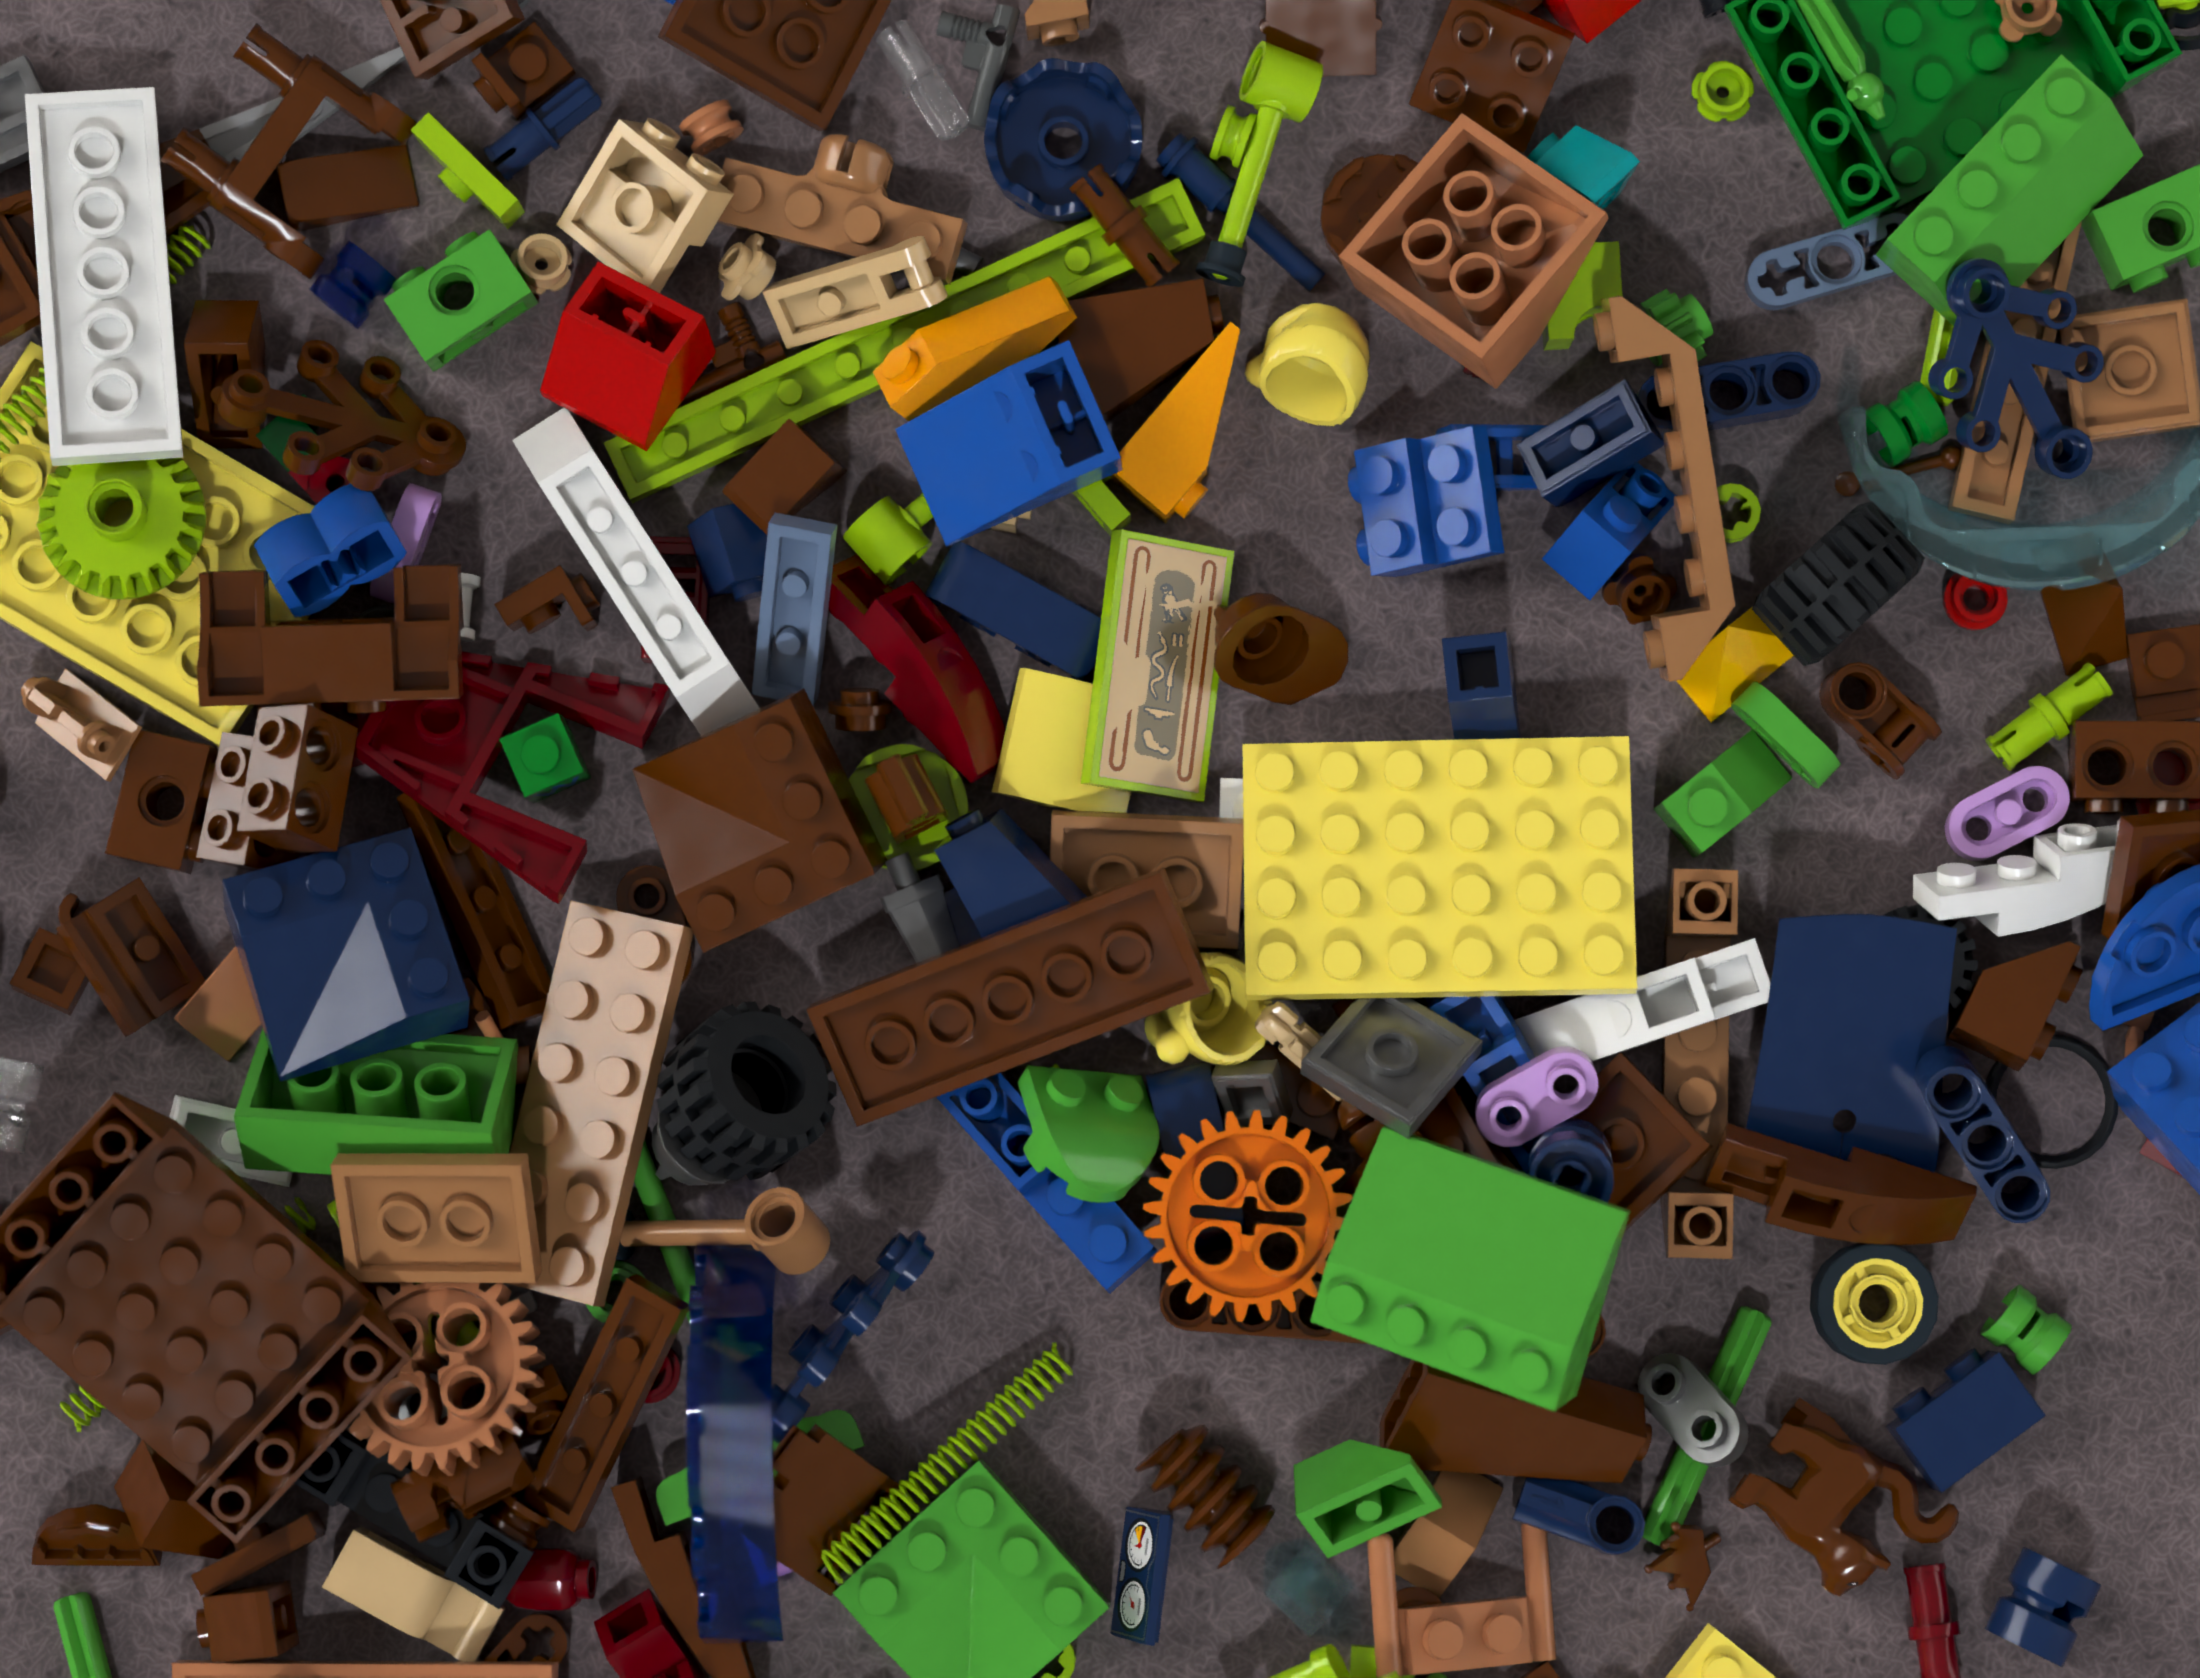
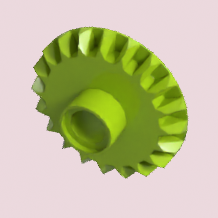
M181 458L59 466L55 472L48 474L47 485L43 495L38 498L39 519L36 525L40 533L43 550L55 569L75 587L86 593L107 599L125 600L140 598L162 590L173 583L194 560L203 541L206 528V506L202 489L189 466ZM126 500L133 503V513L127 522L119 526H108L104 523L105 512L114 502Z

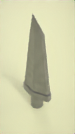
M909 852L885 861L897 891L880 898L885 912L889 913L916 963L959 947L943 893L945 888L939 874L921 881Z

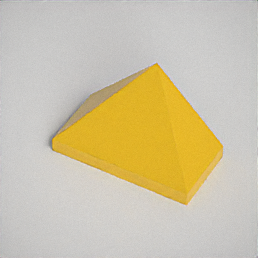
M1753 607L1709 641L1683 679L1676 681L1710 723L1729 709L1731 704L1752 682L1761 683L1794 656L1752 610Z

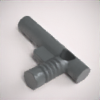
M1003 4L996 5L992 23H981L980 20L975 22L973 18L969 20L968 17L963 19L961 15L957 17L956 14L945 11L941 13L937 35L949 39L953 37L954 40L959 38L961 42L965 40L966 46L962 57V66L978 71L965 127L985 132L990 102L996 89L1002 83L1020 15V10ZM1003 29L1007 32L1003 45L997 46L987 38L990 32Z

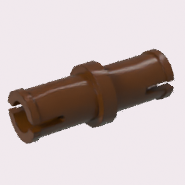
M1099 163L1087 175L1103 196H1098L1084 177H1081L1074 183L1069 190L1076 194L1106 233L1101 237L1110 247L1115 243L1144 279L1145 285L1152 287L1163 276L1151 263L1147 255H1152L1166 274L1171 272L1181 262L1173 256L1145 221L1149 214L1142 205L1135 208L1105 171L1103 164Z

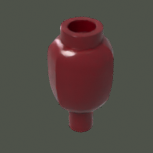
M532 1549L535 1553L507 1597L510 1603L526 1609L566 1610L573 1608L581 1602V1599L594 1598L598 1579L596 1563L594 1560H583L580 1555L569 1549Z

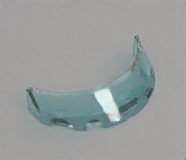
M1865 406L1850 407L1838 416V423L1853 472L1869 500L1873 501L1922 554L1955 573L1988 585L2011 590L2038 592L2045 587H2055L2065 591L2110 581L2145 565L2158 555L2166 552L2181 540L2200 518V427L2193 429L2183 447L2160 474L2122 502L2101 512L2071 521L2024 525L2005 524L1949 511L1948 507L1921 494L1918 486L1910 476L1900 470L1887 468L1871 451L1867 441Z

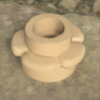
M544 233L531 235L524 239L519 248L515 249L511 254L510 260L533 294H543L549 289L551 291H558L568 283L571 277V271L568 269V266L572 263L571 254L567 247L552 235ZM538 261H544L547 264V268L539 270L535 264Z

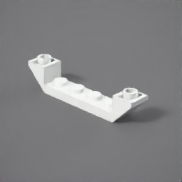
M562 408L513 439V443L539 486L700 735L703 736L760 709L570 412Z

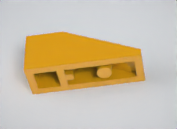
M1049 276L917 329L903 344L895 347L887 354L884 361L873 371V374L890 408L909 422L1006 367L1040 353L1077 316L1059 284Z
M1231 321L1122 448L1119 455L1123 470L1111 475L1112 480L1165 524L1175 512L1183 519L1186 518L1208 491L1200 482L1207 474L1240 335V329Z

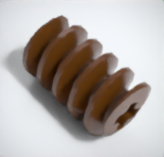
M1198 1425L1187 1430L1181 1428L1135 1467V1471L1138 1473L1155 1466L1159 1469L1150 1489L1155 1493L1171 1486L1175 1488L1176 1491L1167 1509L1171 1513L1190 1506L1193 1511L1183 1528L1187 1533L1205 1526L1209 1529L1200 1549L1205 1553L1223 1546L1226 1552L1217 1566V1569H1220L1242 1553L1265 1531L1275 1514V1509L1271 1504L1253 1510L1250 1509L1259 1490L1254 1484L1234 1490L1233 1487L1241 1475L1242 1469L1238 1464L1220 1470L1216 1468L1225 1453L1222 1445H1215L1203 1450L1200 1449L1209 1430L1205 1425Z

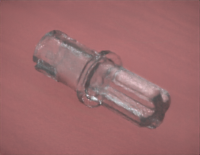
M909 20L896 22L895 26L899 31L896 35L891 26L887 27L878 35L875 43L883 51L902 81L903 85L900 91L904 98H913L938 139L944 141L956 138L969 127L970 119L943 78L946 74L943 64L933 62L915 34Z

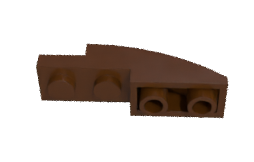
M1729 1123L1726 1125L1708 1166L1705 1186L1766 1205L1765 1223L1830 1239L1884 1245L1931 1244L1954 1240L1977 1193L1976 1185L1854 1146L1847 1161Z

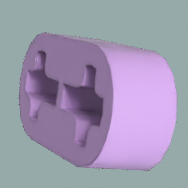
M409 483L406 487L391 523L407 552L405 557L396 566L420 564L440 509L441 493L414 483ZM393 569L371 581L370 596L394 604Z

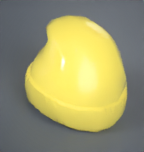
M1322 303L1301 304L1281 315L1268 328L1263 352L1247 362L1245 376L1247 381L1261 389L1264 397L1281 412L1309 424L1324 426L1340 425L1350 418L1365 392L1370 358L1368 340L1359 323L1341 309Z
M1220 952L1200 953L1214 985L1213 991L1145 1017L1144 1027L1147 1039L1156 1048L1158 1057L1172 1065L1183 1062L1189 1053L1202 1061L1218 1065H1236L1245 1062L1264 1047L1266 1039L1257 1032L1255 1022L1261 1015L1262 1010L1267 1005L1272 1004V1000H1246L1245 963L1238 958Z

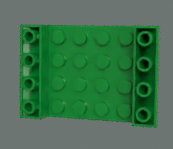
M1734 0L1723 8L1843 230L1888 215L1931 193L2061 54L2110 99L2120 95L2182 54L2154 0H2057L2056 12L2062 17V25L2057 33L2050 37H2045L2040 33L2024 35L2018 42L2006 41L2000 35L1999 26L2003 21L2000 5L1995 3L1994 0H1832L1864 52L1866 72L1875 74L1883 83L1884 96L1882 102L1885 117L1877 121L1866 111L1858 110L1850 104L1846 97L1847 83L1838 79L1833 73L1794 0ZM2030 3L2022 4V11L2030 14L2033 12V6Z

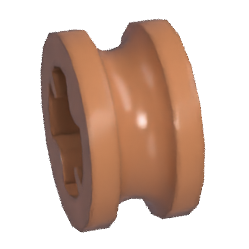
M728 100L715 101L696 110L679 125L683 136H691L694 142L690 146L693 153L701 156L706 155L736 139L743 132L744 129L740 121L731 120L729 117L732 107Z

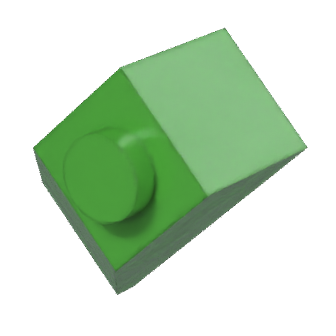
M1752 729L1657 805L1654 811L1690 855L1695 858L1754 812L1787 784L1792 777Z
M1349 1439L1293 1465L1296 1516L1327 1558L1442 1508L1441 1497L1410 1454Z

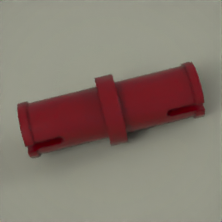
M1945 1563L1903 1568L1904 1575L1906 1574L1913 1626H1908L1907 1631L1909 1640H1916L1921 1678H1961L1955 1635L1961 1634L1959 1621H1952L1945 1576Z

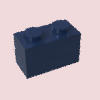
M1975 1348L1967 1351L1944 1369L1949 1380L1930 1394L1922 1386L1902 1398L1892 1408L1897 1418L1886 1425V1428L1933 1490L1942 1493L2046 1416L1999 1352L1988 1350L1980 1356Z

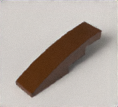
M642 1477L612 1486L611 1490L633 1550L666 1614L703 1668L712 1678H756L729 1586L725 1585L703 1592L685 1530L660 1538Z

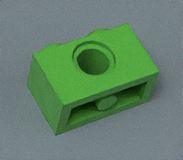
M2200 164L2097 208L2082 220L2081 226L2111 291L2127 284L2130 285L2133 294L2148 289L2169 277L2165 270L2166 267L2184 259H2187L2190 268L2200 266ZM2159 219L2170 225L2175 237L2172 246L2160 245L2151 238L2148 231L2149 220Z
M490 229L480 236L477 232H470L458 238L445 250L447 256L445 259L427 271L423 266L408 271L393 283L392 289L394 292L384 298V301L433 372L539 303ZM457 283L471 284L474 287V295L466 307L460 310H450L444 307V295L452 285Z

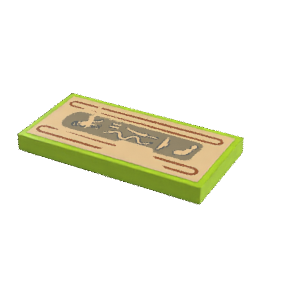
M1123 529L1112 531L1081 784L1181 801L1204 802L1219 676L1214 668L1216 649L1215 628L1218 624L1214 616V609L1219 604L1228 606L1234 551Z

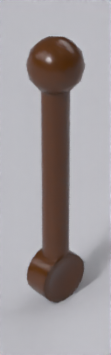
M1948 445L1938 455L1861 475L1845 471L1836 477L1834 482L1835 489L1841 496L1850 497L1855 495L1860 487L1942 466L1948 470H1955L1960 461L1961 449L1954 445Z

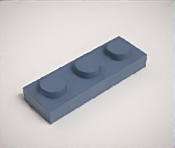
M776 512L768 523L751 695L779 700L804 688L813 706L817 701L820 692L837 524Z

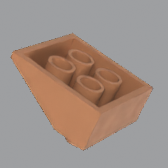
M1461 113L1338 257L1355 289L1497 389L1540 338L1606 224L1608 215L1607 212Z

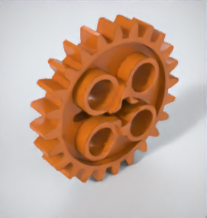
M1253 1110L1248 1126L1240 1128L1233 1111H1229L1225 1114L1224 1131L1217 1132L1207 1119H1203L1200 1121L1203 1140L1196 1143L1192 1138L1181 1133L1177 1137L1185 1154L1180 1159L1173 1155L1161 1154L1160 1159L1171 1170L1168 1179L1162 1177H1149L1148 1179L1149 1184L1163 1193L1160 1201L1143 1203V1210L1160 1215V1224L1144 1230V1237L1163 1239L1165 1244L1151 1259L1153 1263L1173 1261L1175 1268L1169 1273L1165 1281L1169 1286L1177 1284L1184 1279L1191 1282L1185 1299L1189 1304L1198 1300L1204 1292L1210 1295L1209 1314L1212 1316H1216L1221 1311L1226 1301L1233 1303L1235 1319L1239 1322H1243L1249 1304H1256L1261 1317L1265 1321L1270 1320L1272 1301L1277 1299L1280 1300L1289 1312H1295L1294 1291L1300 1288L1309 1296L1317 1297L1318 1291L1311 1278L1316 1272L1323 1275L1326 1266L1325 1259L1328 1253L1331 1252L1335 1242V1231L1340 1230L1344 1220L1343 1217L1337 1216L1336 1207L1345 1205L1353 1199L1352 1194L1333 1192L1331 1186L1345 1174L1343 1168L1324 1171L1320 1164L1328 1156L1331 1149L1328 1145L1309 1152L1305 1146L1309 1140L1311 1130L1307 1127L1297 1132L1292 1138L1285 1136L1287 1128L1286 1116L1280 1115L1271 1129L1268 1130L1263 1129L1260 1110ZM1215 1161L1226 1162L1233 1168L1236 1174L1234 1190L1230 1195L1222 1199L1208 1197L1200 1186V1176L1203 1169ZM1278 1167L1291 1168L1300 1178L1301 1188L1299 1195L1288 1204L1279 1205L1269 1199L1265 1190L1267 1176ZM1251 1196L1254 1197L1255 1208L1263 1211L1301 1213L1305 1216L1306 1222L1302 1226L1258 1222L1253 1224L1251 1234H1242L1241 1223L1234 1220L1196 1218L1191 1216L1190 1208L1193 1205L1240 1208L1244 1204V1197ZM1207 1227H1220L1230 1237L1231 1248L1229 1254L1219 1263L1208 1264L1202 1262L1195 1253L1194 1243L1197 1235ZM1274 1232L1286 1233L1295 1244L1296 1252L1294 1259L1288 1266L1282 1269L1268 1268L1260 1258L1262 1241L1266 1236Z

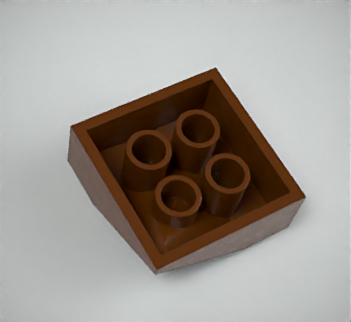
M804 688L632 769L674 894L703 953L872 876L887 861Z

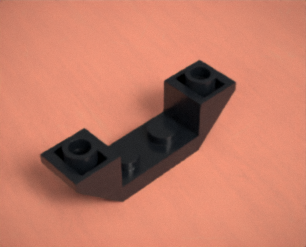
M345 1430L294 1482V1484L332 1507L339 1504L345 1505L447 1568L444 1576L498 1609L506 1601L535 1553L526 1544L511 1537L486 1519L488 1514L482 1510L478 1512L477 1516L466 1520L462 1512L457 1508H453L450 1511L451 1516L449 1518L450 1530L423 1543H419L415 1533L411 1532L390 1485L391 1482L404 1477L413 1468L409 1465L402 1471L394 1468L388 1463V1453L378 1459L366 1450L367 1440H359Z

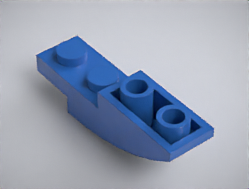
M1001 1073L936 1097L1109 1294L1158 1251L1114 1201L1095 1203L1074 1198L1066 1193L1068 1183L1047 1167L1041 1173L1036 1172L1023 1150L1024 1145L1033 1132L1023 1099Z

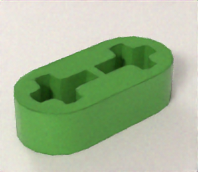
M1752 682L1731 704L1736 715L1753 729L1771 749L1812 787L1819 789L1841 766L1835 754L1772 692L1758 682Z

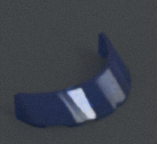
M713 1245L696 1246L694 1252L695 1285H690L689 1294L690 1345H687L686 1413L688 1506L691 1510L692 1519L691 1562L693 1579L697 1582L698 1588L697 1624L699 1637L704 1643L709 1644L783 1641L776 1546L773 1468V1329L778 1269L762 1251Z

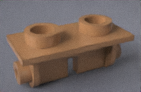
M66 668L58 681L48 677H32L21 688L24 707L31 713L38 715L35 724L102 778L111 782L140 733L142 726Z

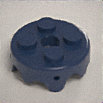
M1048 58L1038 62L1034 67L1017 78L1004 81L996 89L990 102L984 132L986 160L993 180L1004 196L1021 210L1038 218L1058 222L1081 220L1092 216V214L1069 188L1081 177H1084L1098 196H1103L1087 175L1091 169L1102 163L1105 171L1124 193L1129 188L1139 167L1142 152L1141 118L1123 89L1118 77L1108 67L1097 62L1080 63L1059 58ZM1057 128H1070L1078 133L1082 140V145L1077 154L1067 159H1060L1048 152L1045 147L1046 138Z

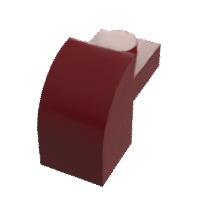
M649 1588L594 1621L605 1657L620 1678H705L675 1625Z

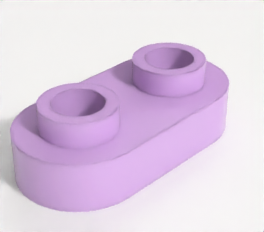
M2030 766L1963 799L1952 808L1945 822V836L1949 846L1962 858L1971 861H1984L2032 838L2034 835L2057 824L2066 814L2070 802L2067 784L2057 772L2050 768ZM2035 789L2043 795L2045 803L2041 811L2033 812L2024 806L2023 794L2026 790ZM1980 818L1987 824L1988 835L1984 840L1977 841L1969 837L1966 831V824L1969 819Z
M1561 1046L1544 1052L1526 1064L1492 1081L1479 1093L1475 1104L1476 1122L1480 1132L1488 1141L1495 1145L1515 1147L1526 1143L1582 1112L1593 1102L1597 1094L1598 1077L1595 1066L1591 1059L1581 1050ZM1564 1074L1572 1075L1578 1080L1576 1088L1567 1094L1559 1093L1553 1087L1556 1078ZM1505 1106H1513L1521 1112V1116L1516 1123L1504 1125L1496 1118L1498 1111Z

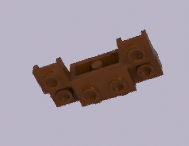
M461 564L395 566L393 568L394 617L270 621L267 570L204 571L199 573L200 641L197 663L199 707L309 704L322 711V703L347 702V712L374 713L386 711V701L459 699L464 695L461 630L464 628Z

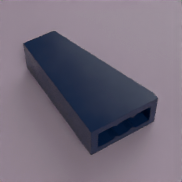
M979 808L953 820L945 826L949 836L945 837L934 849L982 938L1087 897L1002 809L983 817Z

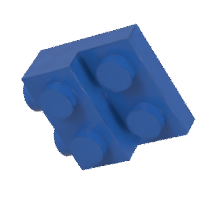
M1469 426L1422 439L1402 438L1354 451L1356 467L1349 471L1348 487L1353 499L1362 506L1365 528L1359 531L1356 546L1360 559L1364 564L1370 566L1371 576L1398 577L1412 575L1505 553L1487 427Z

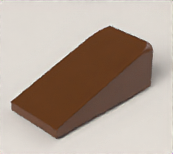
M406 144L405 146L398 145L282 162L277 165L287 218L291 227L298 232L419 206Z

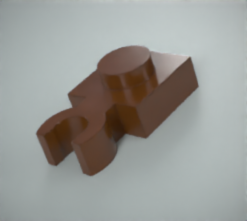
M70 893L62 900L58 910V918L61 925L73 918L80 902L77 895ZM39 927L9 984L13 990L71 1016L89 980L60 934L57 932L55 935Z

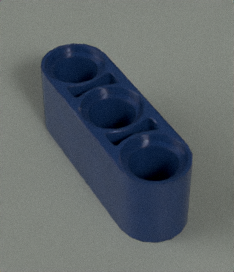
M1787 351L1698 366L1708 431L1794 416L1808 406L1820 388L1821 375L1816 363L1809 356L1800 352ZM1779 371H1789L1795 374L1803 386L1802 396L1797 399L1781 397L1775 391L1772 384L1773 374ZM1651 376L1641 386L1636 395L1656 425L1662 438H1664L1665 432L1673 431L1672 421L1660 420L1649 412L1647 396L1656 392L1654 376ZM1718 381L1732 384L1740 394V406L1733 410H1724L1717 407L1710 396V385Z
M961 541L952 544L924 593L933 604L937 606L941 603L960 613V619L993 637L997 633L1016 644L1014 649L1050 668L1051 664L1072 675V679L1086 682L1096 663L1101 618Z
M1938 1046L1928 1050L1918 1061L1915 1069V1079L1930 1112L1996 1212L2003 1219L2013 1223H2027L2037 1219L2045 1212L2050 1202V1188L2026 1144L1969 1057L1962 1050L1952 1046ZM1948 1074L1964 1076L1961 1085L1956 1090L1949 1093L1934 1091L1937 1082L1943 1076ZM1983 1125L1997 1127L1994 1136L1989 1141L1981 1144L1968 1142L1970 1134L1977 1127ZM2016 1176L2030 1178L2028 1185L2018 1193L2006 1194L2001 1192L2004 1184L2011 1178Z
M1204 1061L1145 1075L1159 1127V1137L1163 1153L1173 1155L1179 1159L1185 1154L1177 1137L1181 1133L1189 1136L1196 1143L1203 1140L1200 1121L1203 1119H1207L1217 1132L1224 1131L1209 1063ZM1215 1161L1208 1164L1200 1176V1186L1203 1192L1213 1199H1222L1230 1195L1236 1185L1234 1170L1226 1162ZM1167 1167V1172L1169 1176L1171 1170ZM1193 1205L1190 1208L1191 1216L1196 1218L1225 1219L1241 1223V1233L1248 1234L1242 1207L1227 1208ZM1207 1227L1196 1237L1194 1243L1195 1253L1198 1255L1231 1247L1230 1237L1220 1227Z

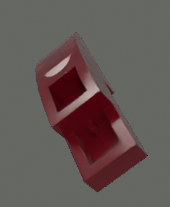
M857 554L833 565L828 610L836 619L843 622L870 650L873 657L879 663L886 666L895 676V679L884 694L902 712L905 719L917 727L946 757L948 763L960 771L970 783L996 770L1006 731L1003 721L976 663L938 608L913 580L894 590L888 584L884 585Z

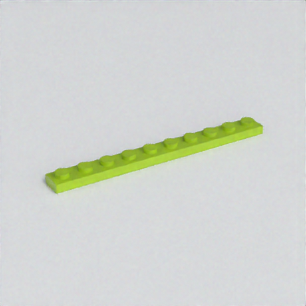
M1179 178L1129 200L1135 208L1142 205L1149 215L1145 218V221L1172 254L1205 240L1206 234ZM1092 217L953 281L951 285H945L948 296L938 304L838 334L676 409L648 451L618 436L604 442V445L633 504L767 442L788 419L802 426L880 390L881 388L873 371L884 361L892 349L903 344L919 328L1049 276L1059 284L1069 301L1134 273L1136 269L1115 243L1110 247L1101 237L1106 232L1096 219ZM1147 255L1152 264L1157 262L1152 255Z

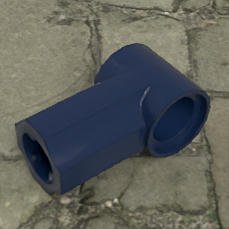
M1526 1477L1512 1520L1594 1548L1602 1554L1608 1555L1629 1552L1637 1546L1644 1535L1645 1527L1642 1511L1630 1499L1612 1495L1572 1480ZM1610 1506L1618 1507L1625 1511L1631 1522L1629 1536L1625 1541L1617 1545L1602 1540L1596 1529V1519L1599 1513L1604 1508Z

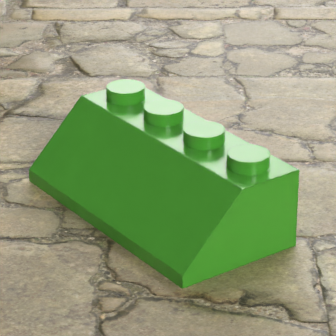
M2061 54L1886 239L1876 256L1954 326L1957 316L1948 305L1946 289L1951 274L1961 263L1973 258L1991 260L2002 267L2010 285L2020 287L2142 158L2143 153L2111 99ZM1976 279L1971 286L1969 294L1971 301L1977 299L1981 293L1982 285L1979 279Z
M262 1028L234 1113L245 1169L332 1175L330 1164L338 1153L508 1154L513 1134L518 1058L517 1039L443 1034L280 1082Z

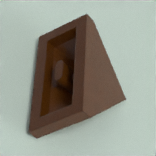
M2091 537L2028 555L2065 675L2075 674L2087 662L2091 663L2094 667H2099L2128 658L2123 589Z

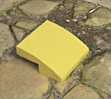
M1028 668L1019 669L992 788L993 793L1044 807L1061 808L1064 810L1127 813L1131 792L1081 784L1092 683Z

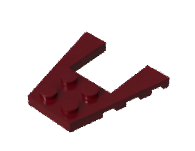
M462 651L464 695L459 699L386 701V711L374 712L369 715L356 738L354 755L551 901L560 904L587 854V840L476 795L502 749L499 739L510 734L528 702L552 713H559L562 717L643 749L670 696V688L660 683H654L652 688L620 683V677L593 672L590 673L589 678L552 672V666L531 662H527L525 668L493 663L492 656Z

